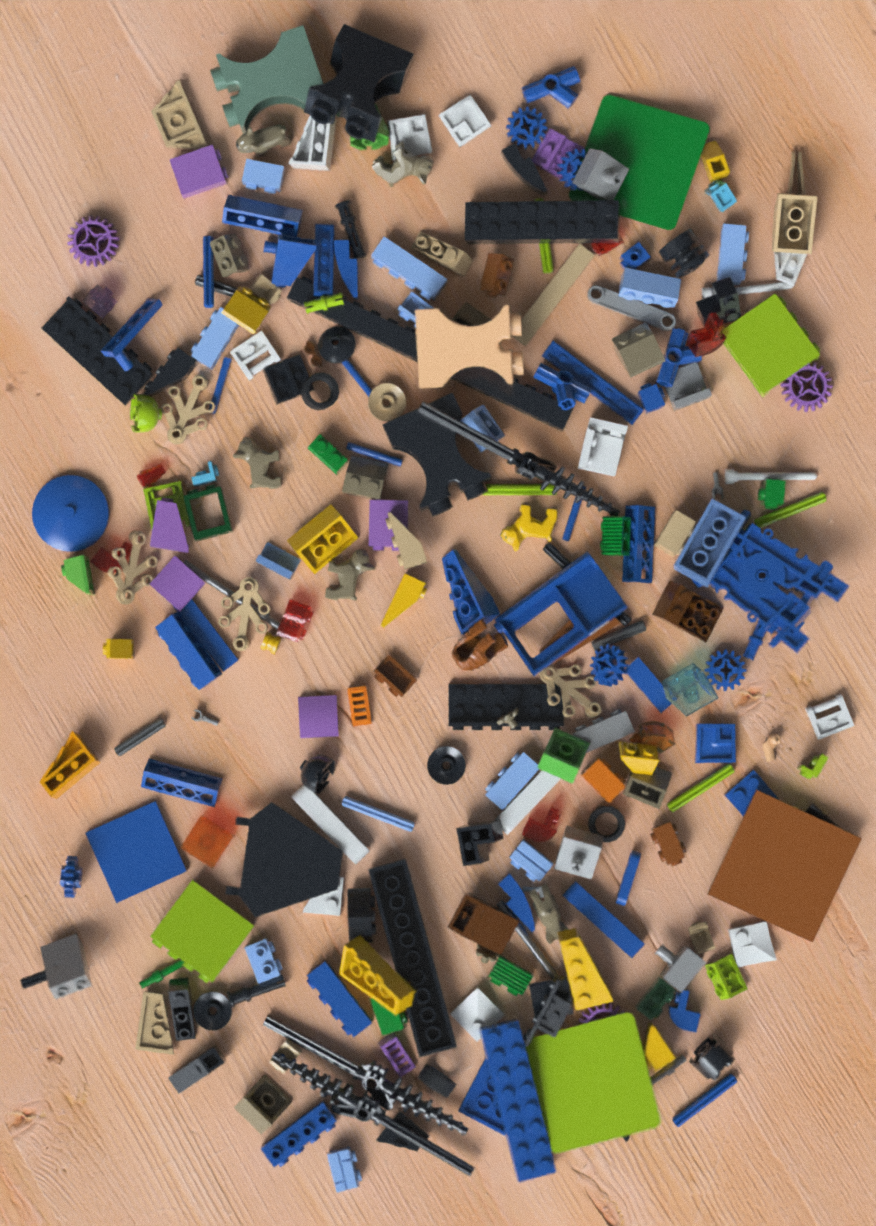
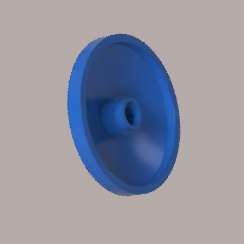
M75 475L60 476L49 481L38 492L32 508L33 524L41 539L51 547L66 552L81 551L94 545L103 536L109 522L108 502L101 489L92 481Z

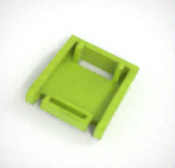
M181 481L143 489L151 530L153 529L157 500L162 501V498L173 499V503L177 504L181 521L185 520L186 527L190 526ZM172 488L174 495L155 498L154 491Z

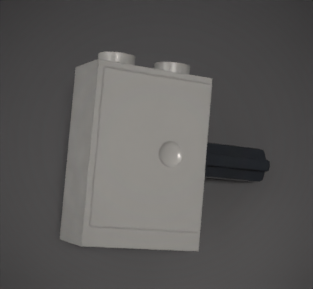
M74 934L41 946L45 970L20 980L23 989L47 981L49 990L55 999L92 986L83 944L78 935Z

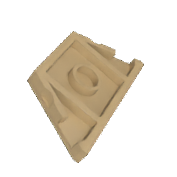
M177 81L169 93H166L162 101L151 111L167 148L201 149L207 147L180 81Z

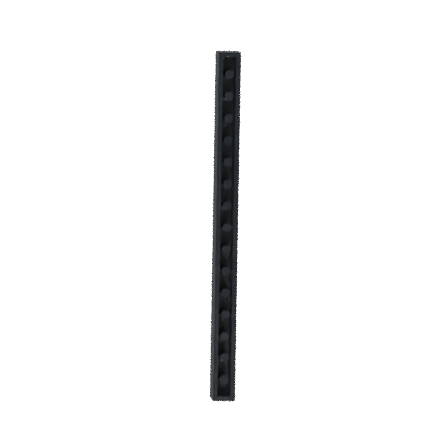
M302 276L301 279L296 278L287 299L306 309L313 307V305L305 307V301L315 300L320 297L313 296V281ZM345 296L335 299L336 301L344 299V305L330 307L326 311L322 309L313 312L418 363L416 331L408 326H405V328L398 326V322L394 319L388 318L386 320L380 317L381 314L371 309L369 312L363 309L364 306L356 301L353 304L346 301L347 297ZM466 367L460 369L451 377V379L563 432L573 411L572 408L562 410L558 406V402L553 400L552 395L546 392L540 394L536 392L535 387L529 384L521 385L515 377V382L508 384L499 373L486 367Z

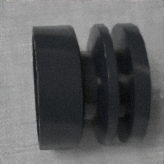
M692 229L681 233L659 251L665 262L673 259L676 261L671 266V271L679 267L681 268L675 273L676 278L689 275L698 269L710 256L708 251L699 255V252L704 249V245L694 248L693 245L699 238Z

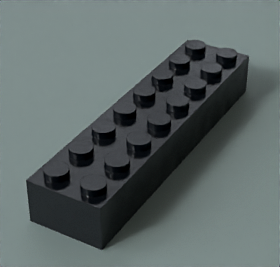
M618 200L465 202V241L467 244L620 243V203Z

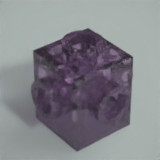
M98 284L89 291L86 298L82 301L102 319L117 303L112 297L114 293L106 286L103 289Z

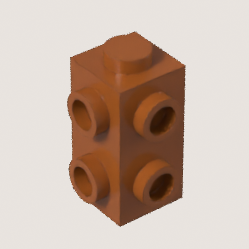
M488 253L479 290L485 292L486 296L490 298L506 296L514 259L503 254Z
M668 821L651 828L653 833L650 836L654 845L658 843L660 848L658 855L661 862L665 861L667 865L671 864L672 867L682 863V859L685 858L684 853L687 850L683 841H678L676 835L679 834L676 825Z

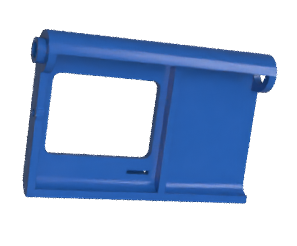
M586 551L495 618L496 623L494 626L500 634L502 632L505 633L532 675L535 676L628 607L589 552ZM558 602L573 623L574 628L532 658L517 638L516 631L552 604Z

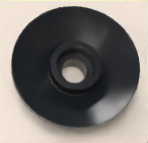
M344 327L327 329L318 341L320 355L330 363L345 362L353 355L356 348L353 334ZM338 340L339 343L337 345H333V341Z
M449 746L434 750L427 762V769L431 778L443 785L456 783L461 779L466 768L465 759L461 752ZM444 762L450 763L449 769L443 768Z
M207 992L196 1000L193 1014L199 1026L206 1030L215 1031L227 1025L232 1015V1007L227 997L223 994ZM211 1007H215L217 1009V1012L215 1014H212L210 1012Z

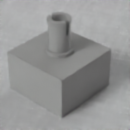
M589 149L572 183L599 201L614 200L629 169L605 152Z
M566 826L554 869L592 879L602 848L603 836Z
M663 944L655 952L656 955L668 963L660 975L681 993L706 963L685 945L676 955Z

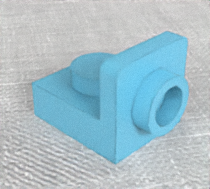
M721 180L713 181L709 184V188L705 190V193L712 198L720 212H724L737 202L727 183Z
M209 461L210 473L206 471L195 473L196 476L191 477L193 485L196 487L217 482L216 476H219L217 465H213L212 461Z

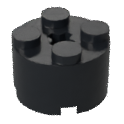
M716 1034L712 1035L714 1037L712 1040L709 1037L705 1039L694 1051L696 1055L694 1060L690 1058L689 1061L706 1079H712L713 1081L719 1078L725 1066L729 1067L735 1060L733 1050Z

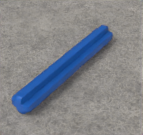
M212 236L203 237L205 308L214 307L213 251L210 246V242L213 241Z
M729 1074L672 1118L674 1124L680 1127L738 1082L735 1076Z

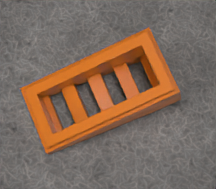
M367 686L347 688L352 725L372 724ZM361 692H363L364 695L360 697L352 696V694ZM364 700L365 704L354 705L353 701ZM366 708V711L355 713L354 709ZM367 715V719L356 720L355 718L356 716Z

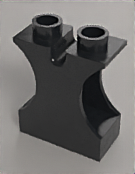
M343 24L335 39L330 65L334 69L336 77L324 84L309 87L304 113L309 114L313 120L321 124H334L338 117H343L346 119L345 131L351 137L375 142L382 118L375 106V102L388 95L400 94L408 78L414 54Z
M453 392L428 403L459 421L462 419V412ZM418 408L382 424L392 449L412 456L425 473L427 486L424 498L419 505L421 512L429 508L434 517L453 508L450 500L451 494L448 490L451 485L458 486L460 492H464L467 501L488 492L485 482L491 480L490 473L471 467L461 457L456 446L455 431L418 412Z

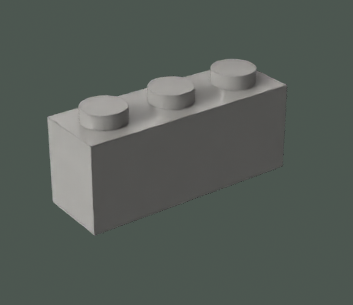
M618 709L611 712V717L605 720L603 716L593 720V725L586 727L585 724L575 728L576 732L572 733V735L590 743L586 752L588 753L632 734L635 731L626 711L621 712Z

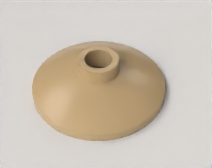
M390 383L380 384L369 395V410L375 418L389 422L403 414L406 408V397L398 386ZM387 399L389 406H384L383 400Z

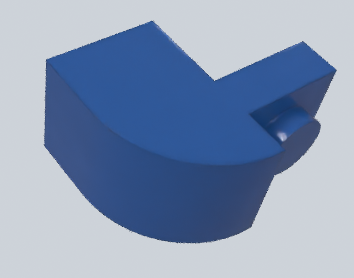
M684 989L682 993L680 991L676 992L674 1003L677 1004L676 1007L668 1006L671 1020L680 1029L697 1033L700 1013L686 1009L689 990Z

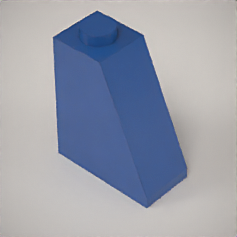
M278 234L271 277L272 284L282 288L291 286L315 252L316 240Z

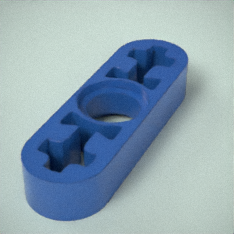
M631 850L617 894L616 904L626 905L641 852Z

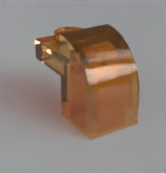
M658 721L640 724V731L629 738L630 743L657 746V752L660 754L675 745L673 730Z

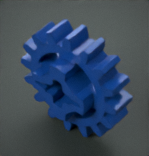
M526 107L525 111L519 108L518 114L513 111V118H508L507 120L510 124L506 125V129L511 130L507 133L508 137H512L511 143L517 142L518 148L524 145L525 149H527L528 145L535 148V142L541 144L540 137L545 138L546 134L543 131H547V126H543L546 124V119H541L543 114H536V108L531 112L529 107ZM520 119L519 125L514 128L516 121ZM524 122L530 129L529 134L528 131L524 129ZM539 128L538 134L534 137V132ZM519 136L525 137L527 140L521 139Z
M572 149V153L570 151L565 152L567 157H560L563 162L562 164H557L561 168V171H558L557 174L562 175L559 181H565L564 187L570 186V190H576L577 188L578 191H582L583 189L573 184L571 179L575 178L577 174L575 172L583 162H580L576 157L584 159L586 154L584 149H580L579 152L578 149Z
M610 644L600 646L601 651L596 650V657H591L594 663L590 664V667H593L590 673L595 675L594 681H599L598 684L609 687H612V684L618 685V680H624L622 674H627L625 667H628L629 664H626L625 661L628 657L623 656L625 651L621 650L619 646Z
M727 649L723 651V654L716 651L717 656L710 655L712 661H706L709 668L704 669V671L709 672V675L705 678H711L712 681L709 685L716 684V690H719L721 686L723 691H727L728 686L731 690H734V684L740 686L741 684L738 680L745 679L741 675L742 672H746V669H742V665L745 662H739L740 655L734 657L735 651H731L730 654H728ZM721 658V663L717 667H713L714 663ZM730 659L736 663L737 667H733L730 664ZM724 665H726L727 669H730L726 676H724V672L720 671L721 668H724ZM713 674H717L721 678V682L717 681ZM733 674H737L736 678L729 683V678Z
M67 856L66 865L61 866L60 886L64 887L66 898H75L76 889L81 888L83 870L78 864V856Z

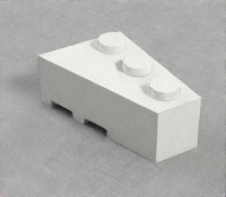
M309 116L303 135L296 145L297 148L293 157L289 161L293 168L330 171L336 120L334 124H321Z

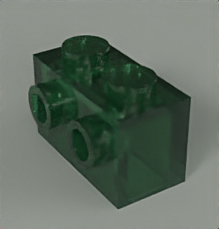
M658 976L635 1007L651 1021L653 1018L657 1019L663 1011L662 1007L666 1002L669 1003L674 998L675 989Z

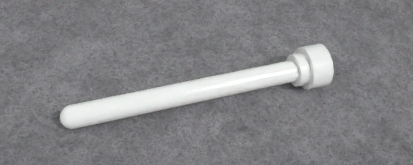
M779 282L736 287L738 295L791 289L793 286ZM702 288V299L714 296L713 288Z
M725 469V484H734L738 480H815L817 478L815 472L738 473L734 469Z

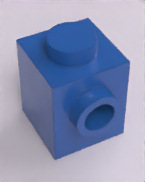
M638 242L620 256L621 262L619 263L623 269L626 267L637 270L649 261L651 256Z
M651 383L640 387L641 390L637 394L646 414L665 406L663 401L665 395L661 387L658 388L657 384L651 385Z

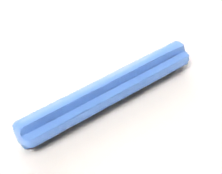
M348 796L343 798L342 806L410 832L414 828L415 823L413 821Z

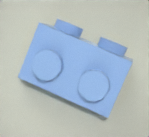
M411 292L402 305L398 307V311L400 312V317L406 321L410 319L415 323L414 327L416 328L415 310L434 308Z

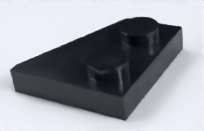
M399 1111L393 1118L424 1138L428 1139L430 1137L429 1134L403 1112ZM387 1127L376 1139L380 1143L404 1147L413 1151L420 1149L419 1146Z

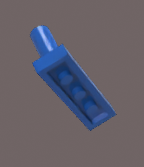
M148 298L102 348L101 352L103 355L114 357L124 371L130 370L134 364L123 349L163 306L161 301Z

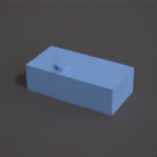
M711 499L675 562L674 570L708 588L745 523L746 517Z

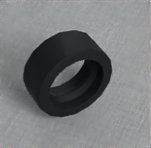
M323 372L315 373L302 384L301 396L304 403L311 409L325 410L338 399L339 386L331 375ZM319 380L328 384L331 392L329 399L321 403L313 400L309 391L311 384Z
M601 806L591 813L588 827L591 833L602 835L603 842H612L622 835L625 829V820L618 809L612 806ZM602 813H611L617 818L618 827L611 835H602L596 829L595 821Z
M427 1064L418 1075V1078L424 1084L445 1097H449L456 1086L450 1078Z

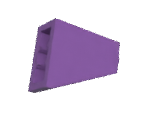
M162 498V501L157 500L150 547L189 553L177 504L173 503V499Z

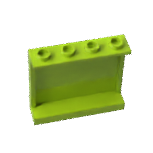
M776 294L763 301L718 334L721 342L762 398L769 394L771 389L820 357V349L815 342L811 343L804 327L800 328L793 312L789 313L784 299Z
M192 880L150 937L153 938L152 943L160 949L162 946L168 949L167 954L173 959L177 960V958H180L184 961L183 966L192 972L195 969L199 972L198 977L204 982L208 983L211 981L213 983L254 928V925Z

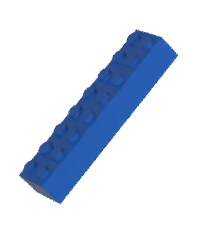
M515 1018L478 1028L517 1181L523 1182L556 1173L518 1020Z

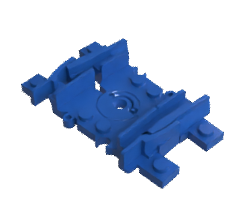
M743 510L741 515L746 517L745 523L710 585L715 589L716 593L722 589L726 590L727 594L724 596V599L731 600L743 611L749 612L747 614L749 622L753 623L759 618V623L771 635L777 628L780 629L769 643L771 648L776 647L782 641L798 654L810 640L797 626L810 615L811 609L809 606L812 600L818 599L820 594L824 593L831 599L839 602L848 590L849 585L830 573L833 569V564L823 561L818 566L808 559L807 554L801 559L797 558L798 548L792 549L778 539H772L774 534L771 529H766L762 534L761 528L752 523L751 525L749 524L746 530H743V527L751 517L750 511ZM761 572L766 574V577L763 579L759 578ZM692 579L698 589L703 586ZM781 586L787 590L794 588L795 591H799L804 595L800 600L792 592L786 595L778 587ZM790 612L795 617V620L789 622L783 616Z

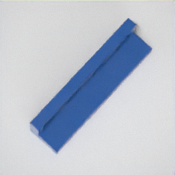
M643 505L625 506V517L631 518L630 554L629 556H623L622 582L652 583L655 507ZM644 510L648 511L647 521L644 519ZM645 530H646V532H647V539H646V540H645L644 537H643V532H644ZM644 549H645V551H646V558H645V559H644L643 556H642V551H643ZM643 568L646 571L645 579L641 578Z
M149 758L143 772L141 787L215 807L223 778ZM147 777L154 779L157 783L146 782ZM165 784H173L175 788H168ZM184 789H191L194 793H186ZM202 794L213 795V799L205 798Z

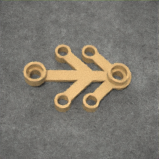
M196 375L193 378L192 385L194 387L185 406L180 396V389L176 386L169 388L168 393L173 398L180 415L178 423H176L172 414L173 407L170 404H163L161 406L162 413L166 416L170 426L167 437L173 444H181L185 441L188 434L198 430L203 431L208 427L207 421L203 418H199L195 424L185 427L188 420L205 413H212L215 410V404L212 401H206L203 406L193 409L200 391L205 390L209 384L207 378L203 375ZM198 379L203 380L201 385L196 384ZM177 389V395H172V390ZM208 404H212L211 410L206 409ZM170 407V411L165 413L164 408ZM204 421V427L200 428L198 426L199 422ZM179 431V437L174 438V432Z
M132 531L129 535V542L133 545L129 564L125 559L126 552L123 548L117 547L112 551V556L117 559L126 576L125 582H123L120 577L121 569L119 567L112 566L108 570V575L114 580L118 588L116 598L121 604H130L134 600L135 593L144 586H151L150 583L154 579L153 576L144 574L141 580L132 585L133 579L147 568L156 567L158 564V559L155 556H147L145 561L137 566L140 548L146 541V536L142 531Z
M252 577L244 578L240 582V589L221 600L222 607L228 609L233 606L236 600L244 596L243 604L218 620L219 625L225 628L241 615L238 637L233 641V646L237 651H244L250 645L249 639L246 637L249 617L256 625L255 629L258 633L262 634L268 630V625L261 620L251 606V599L253 598L258 604V611L263 615L271 611V606L265 603L258 593L259 584ZM247 583L252 585L251 590L246 589ZM226 599L230 600L229 606H226L224 603ZM263 605L267 606V612L262 611ZM223 618L227 619V625L222 624ZM260 624L265 626L264 631L259 630ZM239 640L243 641L242 647H239L237 644Z
M550 664L539 672L541 680L546 682L547 702L549 705L555 706L560 702V696L555 692V684L560 687L563 702L562 713L566 718H570L575 714V708L571 705L570 696L585 707V714L588 717L596 718L600 715L602 711L601 705L598 702L589 701L574 689L593 688L596 685L594 677L589 676L584 680L564 681L560 678V676L567 675L577 677L581 673L579 665L574 664L570 668L557 669L554 665ZM572 668H576L578 673L575 674ZM547 670L552 672V676L547 675ZM587 680H591L593 685H589ZM551 697H555L556 702H552ZM592 706L597 708V712L592 710ZM567 708L571 710V714L566 712Z

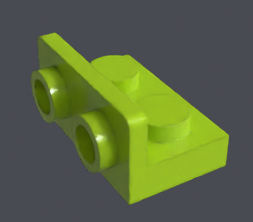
M823 754L813 756L808 765L811 768L799 765L797 768L800 770L799 774L807 779L817 778L828 757Z
M728 954L713 963L705 965L707 975L711 979L715 987V993L720 1000L730 999L748 989L732 954Z

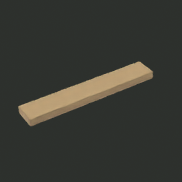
M581 244L577 246L522 318V336L512 337L524 346L528 344L595 255Z

